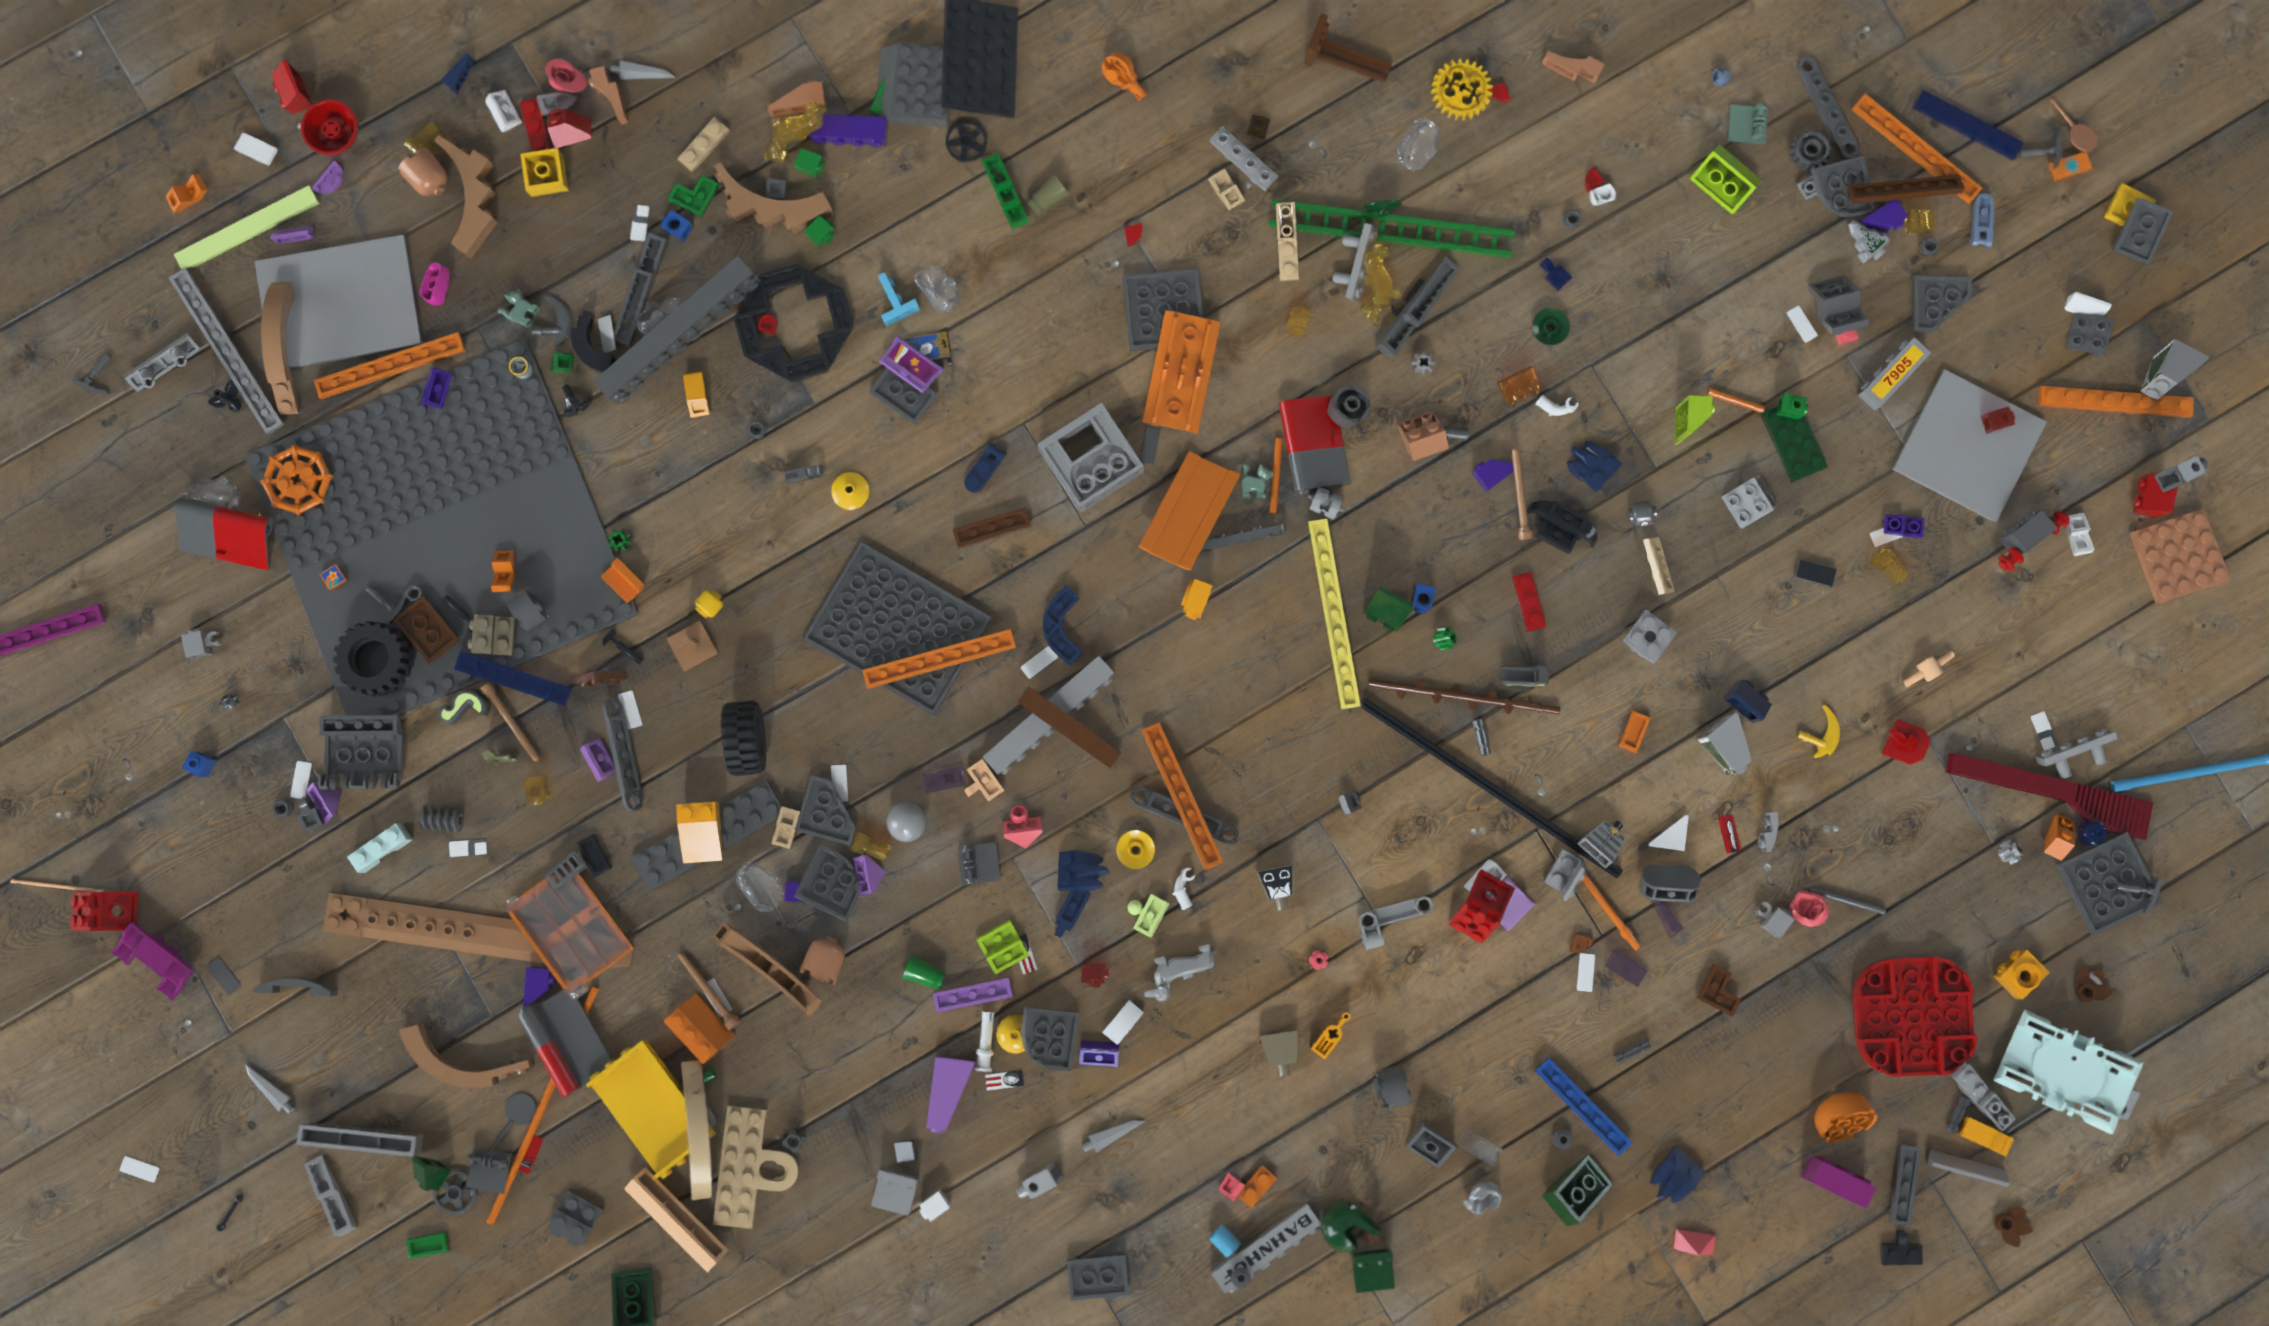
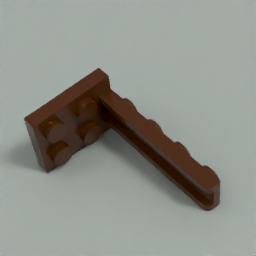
M1321 13L1308 46L1305 64L1312 66L1314 59L1317 58L1385 83L1392 64L1326 40L1330 23H1327L1328 15Z

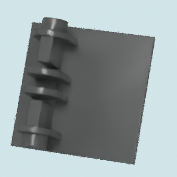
M2075 313L2065 349L2092 353L2093 357H2100V354L2105 355L2115 318Z
M996 842L958 847L962 885L1001 880Z
M474 1148L473 1154L468 1156V1162H471L466 1188L504 1194L512 1154Z

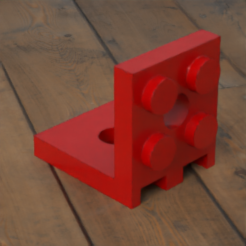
M1480 869L1466 901L1454 914L1448 925L1468 935L1474 941L1483 944L1500 924L1515 887ZM1486 891L1493 893L1494 898H1490Z
M139 891L73 892L70 900V905L73 907L70 917L72 931H124L131 922L138 924ZM115 906L121 908V913L117 917L112 913Z

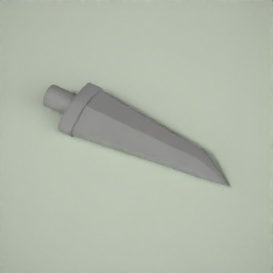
M620 60V66H610V73L619 74L620 80L676 78L665 69Z
M245 1064L248 1076L273 1104L278 1112L284 1109L288 1114H291L295 1109L289 1103L291 1097Z
M1130 1120L1097 1133H1092L1088 1135L1090 1141L1082 1144L1085 1152L1094 1148L1097 1153L1145 1121Z

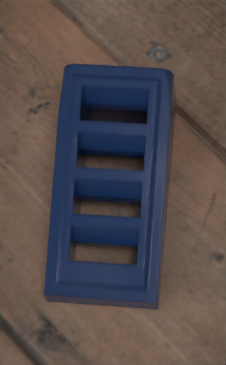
M465 53L442 78L443 83L456 95L459 93L475 62L468 53Z

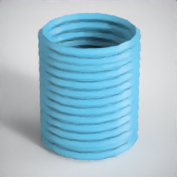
M1224 1225L1218 1227L1209 1237L1210 1242L1220 1250L1225 1258L1229 1257L1241 1244Z

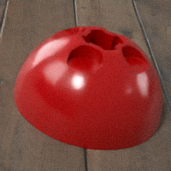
M323 100L315 103L305 112L301 121V134L307 146L315 152L328 156L339 155L349 150L355 143L358 136V122L352 110L344 103L337 100Z

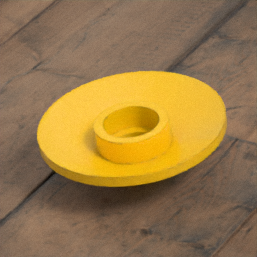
M843 473L832 484V498L843 509L854 510L860 508L869 497V485L866 479L858 473ZM847 487H852L853 491L847 493L846 489Z
M1133 830L1121 836L1117 843L1116 853L1124 866L1131 869H1140L1152 861L1155 854V846L1149 835L1142 831ZM1134 846L1139 847L1137 854L1132 852Z

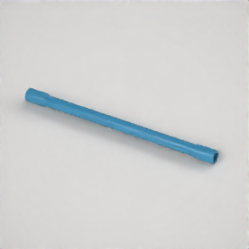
M2269 753L2142 777L2114 780L2110 782V787L2113 792H2119L2135 787L2264 764L2269 765Z

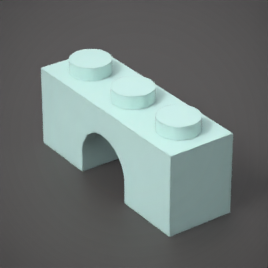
M395 823L347 856L357 873H366L381 862L380 859L385 855L398 851L411 842L413 838L403 824Z

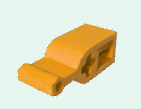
M1346 1011L1342 1012L1338 1022L1327 1025L1309 1048L1323 1059H1326L1341 1039L1342 1031L1340 1028L1345 1021L1350 1019V1014ZM1336 1029L1335 1033L1337 1036L1329 1038L1330 1034L1328 1031Z
M1966 1116L1962 1124H1959L1960 1128L1957 1133L2003 1156H2007L2014 1138Z

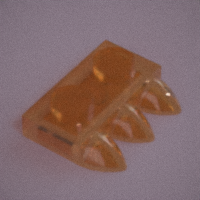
M1532 366L1497 382L1502 398L1511 407L1516 405V395L1520 400L1526 402L1528 390L1535 396H1538L1540 390L1539 382Z

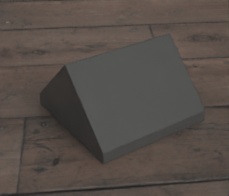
M1422 1121L1406 1144V1148L1437 1168L1446 1161L1458 1146L1454 1141Z

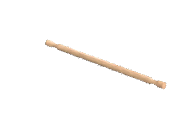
M11 879L10 881L11 883L104 892L103 889L16 879Z

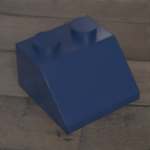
M1742 679L1734 684L1723 699L1751 723L1763 721L1772 704L1765 694L1758 693L1753 689L1754 685L1751 682Z

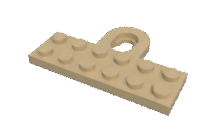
M727 1106L713 1225L752 1229L758 1189L784 1191L790 1188L798 1178L799 1166L796 1159L790 1153L763 1149L767 1109ZM765 1161H775L778 1165L784 1167L785 1173L783 1176L766 1179L762 1176L760 1167Z

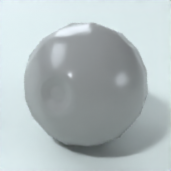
M902 802L890 810L886 823L888 831L895 839L902 842H911L923 834L927 821L924 812L919 806L914 803Z

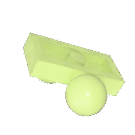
M1152 894L1145 907H1143L1139 900L1130 901L1128 904L1129 913L1132 915L1140 914L1133 929L1152 938L1169 903Z

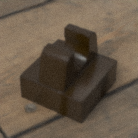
M1252 114L1247 135L1265 139L1270 119Z

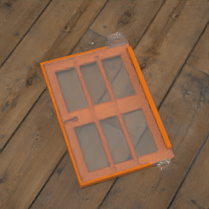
M568 864L564 866L569 873L573 871ZM560 869L558 872L565 878L566 874ZM554 874L552 877L559 883V878ZM580 874L558 891L545 878L519 898L514 895L506 901L507 906L505 909L572 1001L578 999L589 990L586 986L587 983L634 949Z

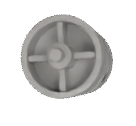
M1321 487L1318 488L1316 494H1309L1308 498L1312 501L1309 510L1316 513L1324 512V516L1333 520L1337 512H1344L1345 510L1341 508L1344 497L1333 493L1330 495L1328 490Z

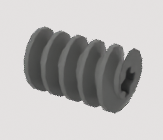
M426 805L423 806L420 814L421 828L425 830L431 828L435 831L438 829L440 831L447 830L448 832L453 830L460 832L463 828L464 813L462 811L459 814L458 808H454L453 813H451L450 807H447L445 812H443L442 807H439L436 812L435 806H431L430 811H428Z

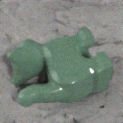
M518 289L511 291L508 295L505 294L506 299L515 306L510 312L505 308H499L498 313L503 314L507 319L516 324L530 328L534 320L527 317L530 313L537 316L540 311L539 306L531 304L528 300L524 299L522 291Z
M1244 463V469L1241 474L1242 499H1251L1250 492H1256V499L1258 500L1266 499L1267 481L1272 478L1273 472L1267 466L1260 464L1257 470L1258 477L1248 476L1250 467L1247 463Z

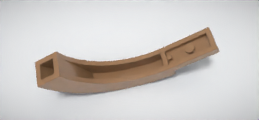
M290 281L271 282L265 295L261 320V342L267 382L272 385L279 415L298 414L300 412L287 355V320L290 307L295 300Z
M424 1023L399 1029L405 1048L417 1065L435 1079L452 1086L462 1088L493 1086L498 1084V1080L510 1077L509 1073L516 1071L517 1075L529 1072L528 1068L534 1066L533 1059L491 1070L477 1071L464 1069L450 1063L437 1052L427 1036Z

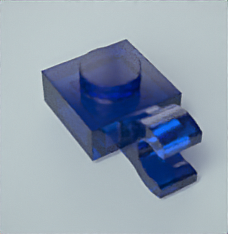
M1548 257L1540 264L1541 268L1548 273L1545 279L1557 292L1573 278L1560 264L1555 268L1553 262Z

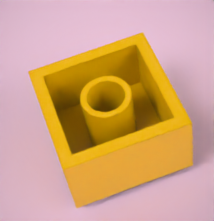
M558 148L520 154L525 190L531 197L569 191L564 155Z

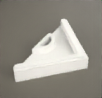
M1684 815L1649 842L1648 846L1685 851L1689 816Z

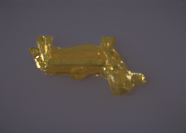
M812 101L805 104L808 112L802 116L789 117L782 123L779 117L771 120L770 122L774 126L772 132L773 144H769L770 150L764 153V159H772L777 163L785 162L789 157L787 152L788 144L794 140H804L806 135L820 129L823 125V113L827 111L826 108L822 105L817 106V103Z
M1378 243L1374 244L1364 255V266L1367 274L1364 278L1366 284L1371 286L1373 294L1371 299L1361 306L1362 315L1370 319L1375 326L1380 323L1378 313L1381 312V309L1388 307L1394 297L1402 298L1399 288H1393L1392 279L1383 266V256L1385 258L1390 257L1386 246Z

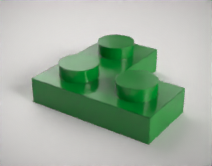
M702 175L693 191L676 183L668 197V201L702 218L720 185Z

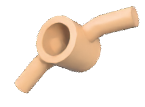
M1949 651L1937 660L1934 656H1930L1916 665L1919 671L1905 679L1903 683L1906 687H1909L1922 678L1928 682L1944 672L1941 666L1955 657L1954 652Z

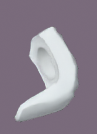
M1611 184L1595 188L1589 192L1592 205L1596 206L1614 201L1616 199V191Z

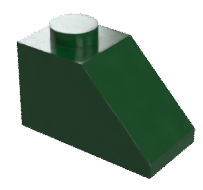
M415 1155L412 1158L414 1179L420 1183L419 1187L425 1191H439L451 1170L440 1160Z

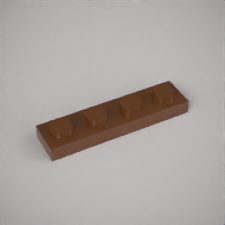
M1025 507L952 530L959 549L1029 528L1031 524Z

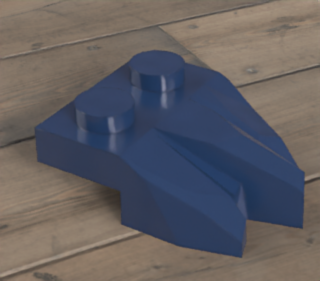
M1586 440L1584 443L1585 450L1572 446L1571 453L1576 460L1568 461L1567 465L1572 475L1579 481L1582 480L1594 492H1597L1622 463L1608 450Z
M1080 850L1059 852L1057 889L1059 891L1079 890L1086 892L1102 888L1103 883L1098 879L1110 874L1107 867L1099 865L1103 862L1104 858L1097 854Z
M1674 1146L1664 1161L1659 1163L1653 1171L1649 1184L1653 1186L1659 1185L1657 1198L1663 1200L1670 1194L1672 1203L1683 1200L1697 1187L1706 1171L1680 1148Z

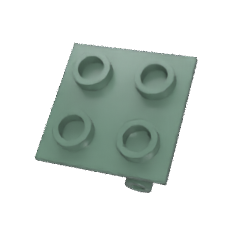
M1758 103L1757 106L1730 105L1728 141L1766 144L1768 107H1765L1764 103Z

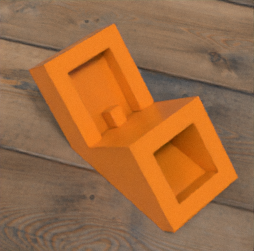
M193 174L186 185L172 186L166 198L173 212L176 213L200 201L207 192V188L200 174Z
M495 551L491 562L495 574L491 584L492 592H510L515 582V551Z

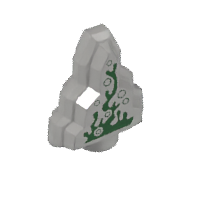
M1856 220L1848 224L1850 234L1855 239V248L1859 252L1857 256L1862 263L1867 262L1871 258L1876 261L1887 251L1884 246L1892 238L1885 232L1880 233L1875 228L1869 229L1864 223Z

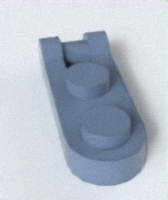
M1980 194L1973 201L1970 246H1992L1994 199L1989 194ZM1980 232H1984L1985 237H1980Z

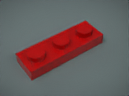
M537 98L520 102L531 151L552 149L545 119L541 114Z
M1532 572L1513 576L1512 580L1526 631L1530 632L1547 627Z

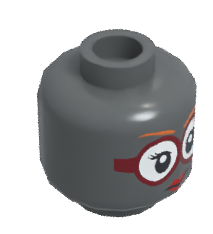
M1650 501L1636 502L1632 504V508H1629L1631 523H1634L1636 527L1652 525L1654 518L1658 517L1657 508L1652 506Z

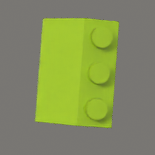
M1720 144L1690 177L1695 184L1732 215L1763 181Z
M1689 395L1676 406L1674 444L1681 443L1714 414L1715 403L1712 402V396Z

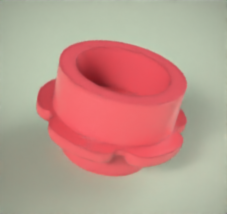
M1017 805L1011 809L1010 819L1015 823H1022L1028 819V811L1024 806Z
M1320 950L1314 951L1313 955L1309 958V962L1313 965L1314 969L1320 970L1328 965L1327 954Z

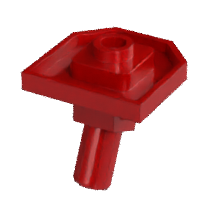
M1897 719L1893 729L1889 730L1890 736L1882 751V755L1908 765L1923 761L1931 744L1926 730Z

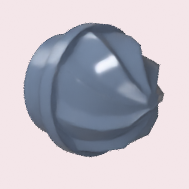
M1724 67L1716 68L1711 76L1712 83L1719 87L1728 84L1731 79L1730 72Z

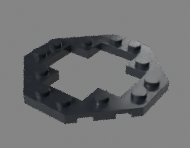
M798 264L760 274L759 279L761 281L758 282V286L753 291H750L741 311L734 319L744 357L791 383L828 373L854 328L844 289L804 269V267ZM803 284L808 301L826 296L835 330L817 335L822 353L786 363L781 346L766 350L762 349L754 316L772 312L767 297L768 293Z

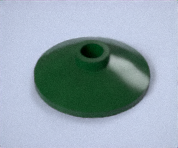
M1382 200L1365 204L1364 209L1378 212V216L1390 215L1389 211L1402 205V201Z
M1546 308L1534 317L1532 331L1539 342L1550 346L1557 345L1567 338L1570 332V322L1566 314L1561 310ZM1547 326H1552L1553 331H1548Z

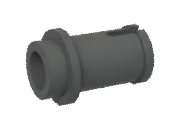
M1449 425V427L1445 426L1447 440L1451 438L1467 441L1469 429L1454 428L1452 425Z

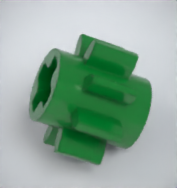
M621 529L620 532L613 530L612 536H607L611 540L608 546L610 548L615 546V552L617 553L620 549L627 552L626 547L632 545L629 542L631 535H624V529ZM617 539H623V542H616Z
M1450 627L1438 628V633H1435L1433 636L1434 645L1440 647V651L1453 649V645L1457 643L1455 631L1450 630Z

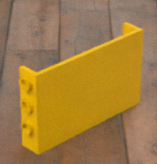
M642 1040L632 1049L628 1047L620 1053L621 1057L616 1061L615 1059L609 1061L605 1065L606 1069L601 1073L597 1071L589 1077L590 1081L586 1086L593 1087L656 1173L653 1176L654 1179L660 1177L664 1179L672 1173V1167L676 1164L679 1167L688 1160L686 1157L689 1155L684 1090L647 1040ZM708 1123L709 1138H711L716 1133Z

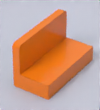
M618 558L601 575V579L626 603H629L644 589V584Z

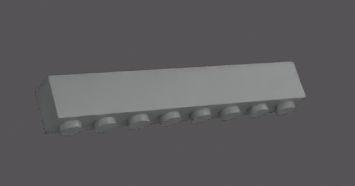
M1098 656L1049 698L1048 701L1068 715L1073 710L1077 712L1085 705L1083 702L1088 697L1092 699L1099 693L1097 689L1102 685L1106 687L1114 680L1112 678L1114 672ZM1032 713L987 752L983 758L998 775L1001 773L1005 775L1012 769L1011 764L1024 759L1027 756L1025 753L1030 748L1034 750L1041 744L1040 739L1045 735L1049 737L1055 729Z

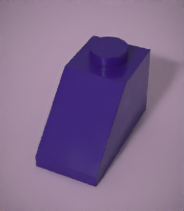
M1892 200L1864 218L1861 223H1864L1871 229L1875 228L1876 230L1888 232L1894 228L1896 231L1905 225L1904 220L1909 216L1898 200Z
M1483 460L1474 467L1476 470L1472 475L1484 491L1487 492L1514 472L1513 463L1489 460L1485 463Z
M526 968L523 1007L534 1005L555 985L556 978L548 968Z

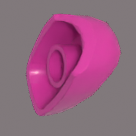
M432 263L427 268L419 292L427 303L434 306L444 304L445 295L450 286L451 274L449 268L439 263Z

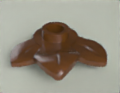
M2081 967L2076 974L2078 985L2076 986L2075 994L2079 1000L2085 1002L2092 999L2101 1001L2111 995L2113 990L2103 985L2104 969H2094L2089 972L2087 968ZM2084 988H2086L2087 990L2086 995H2083L2082 990Z
M2013 1207L2007 1213L1998 1214L1994 1219L1995 1228L2002 1233L2003 1240L2011 1246L2020 1247L2019 1236L2033 1231L2031 1225L2023 1219L2026 1209ZM2003 1219L2006 1220V1224L2004 1226L2001 1225V1221Z

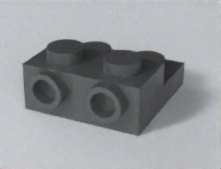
M569 1190L547 1227L551 1229L550 1233L556 1237H561L562 1235L568 1238L567 1242L575 1247H578V1245L582 1246L586 1243L604 1208Z

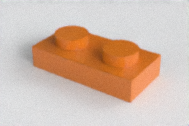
M1261 1165L1245 1183L1238 1197L1252 1208L1277 1177Z

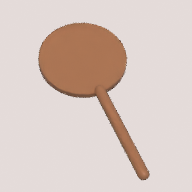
M2051 99L2053 105L2072 127L2070 139L2073 145L2082 151H2092L2098 143L2095 132L2087 125H2075L2055 99Z

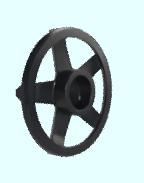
M961 121L953 125L949 129L945 140L949 154L962 163L979 159L985 153L988 143L984 129L972 121ZM962 125H974L977 129L969 134L966 133ZM957 127L960 135L959 139L949 141L951 132ZM981 132L984 136L983 147L974 141ZM950 146H960L961 156H956L951 151ZM969 149L980 152L972 158H966Z

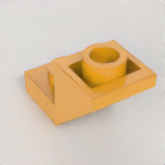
M702 371L683 374L690 417L710 415Z

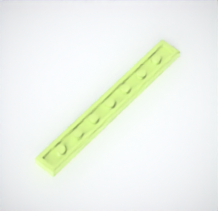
M308 185L175 253L174 256L181 270L183 268L190 270L319 204V201L314 191Z

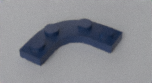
M1065 585L1049 603L1045 611L1043 632L1051 650L1070 667L1082 654V651L1066 637L1062 624L1068 611L1080 598Z

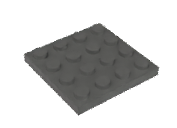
M1198 269L1123 276L1130 351L1157 349L1165 310L1203 318Z
M2128 832L2119 834L2056 864L2082 919L2093 936L2142 913L2149 903V898H2151V895L2146 894V892L2136 893L2116 890L2115 888L2117 882L2140 885L2141 887L2149 886L2153 888L2154 886ZM2160 895L2153 907L2163 903Z

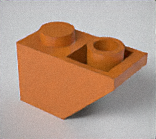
M2057 813L2044 839V853L2062 861L2075 846V821Z

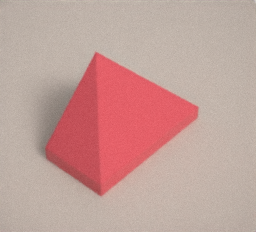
M1041 816L1028 818L1022 823H1015L1013 820L1003 821L1004 837L1027 848L1042 833Z
M1676 1229L1673 1248L1696 1255H1713L1716 1235Z

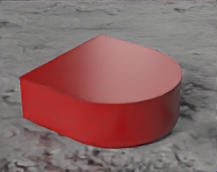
M770 314L761 316L757 324V331L775 336L778 326L776 318Z

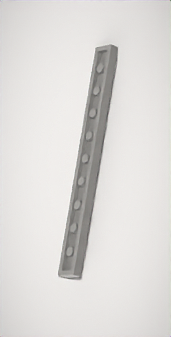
M183 268L169 277V280L265 433L270 435L285 424L189 271Z

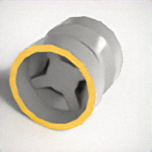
M515 357L509 363L510 371L517 378L527 379L532 375V365L524 358Z

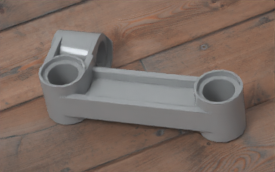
M1422 896L1361 913L1358 917V924L1365 950L1385 945L1380 926L1427 914L1433 909L1432 900ZM1421 900H1426L1428 903V908L1424 911L1420 910L1418 905ZM1366 915L1372 918V924L1369 926H1365L1362 922L1363 917Z

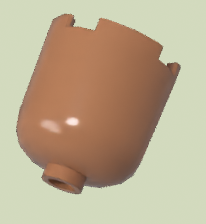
M428 148L417 149L415 151L416 155L412 158L407 156L398 167L400 174L420 195H440L445 190L444 187L448 181V174Z
M828 936L826 940H814L806 953L799 972L803 974L807 971L806 976L821 982H828L830 980L829 984L835 986L845 958L844 949L837 944L838 940Z

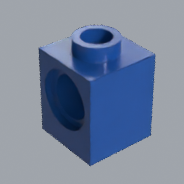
M672 210L662 219L661 226L664 231L683 243L694 228L690 221ZM674 223H680L677 229H672Z
M1419 583L1415 585L1411 602L1414 604V612L1425 614L1426 611L1429 612L1431 610L1436 587ZM1419 595L1427 597L1426 604H1421L1418 601Z
M190 751L182 768L199 777H209L217 760L201 752Z

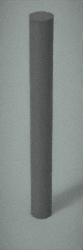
M1810 886L1808 892H1814L1834 901L1882 915L1886 913V907L1814 886Z

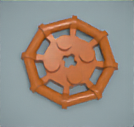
M292 444L290 448L268 458L269 463L260 483L263 485L273 508H281L296 515H302V512L325 502L324 498L333 475L330 474L322 458L323 454L320 451L315 452L299 447L297 444ZM291 455L293 457L292 461H287L284 465L280 462ZM300 455L311 459L308 463L300 461ZM316 464L322 473L321 475H317L314 471ZM275 467H279L280 470L278 472L277 478L271 479ZM299 475V478L302 479L301 483L297 482L295 485L293 479ZM318 481H322L318 493H316L315 490ZM272 485H277V488L281 491L279 496L276 495ZM310 495L313 497V499L302 504V500L305 499L304 497ZM287 497L295 499V504L293 505L284 501Z

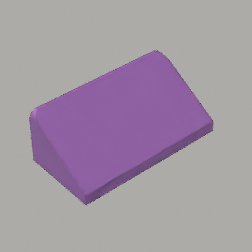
M313 225L276 230L270 236V239L277 244L315 238Z
M601 738L586 743L580 748L598 782L616 773L614 762Z

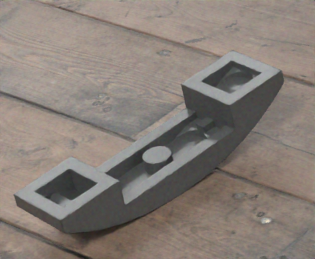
M307 978L277 979L253 988L254 993H279L280 986L311 987V995H337V991L329 985Z

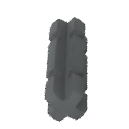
M1483 718L1473 720V725L1476 728L1475 734L1478 746H1480V755H1490L1489 741L1486 729L1483 727L1485 726Z
M1643 1040L1639 1044H1634L1622 1050L1623 1052L1615 1053L1613 1057L1617 1064H1621L1626 1059L1629 1060L1642 1054V1051L1650 1050L1651 1045L1648 1040Z
M1965 1096L1959 1097L1957 1101L1959 1104L1955 1106L1950 1118L1951 1122H1948L1946 1130L1951 1133H1958L1959 1124H1962L1967 1112L1966 1107H1969L1971 1100Z

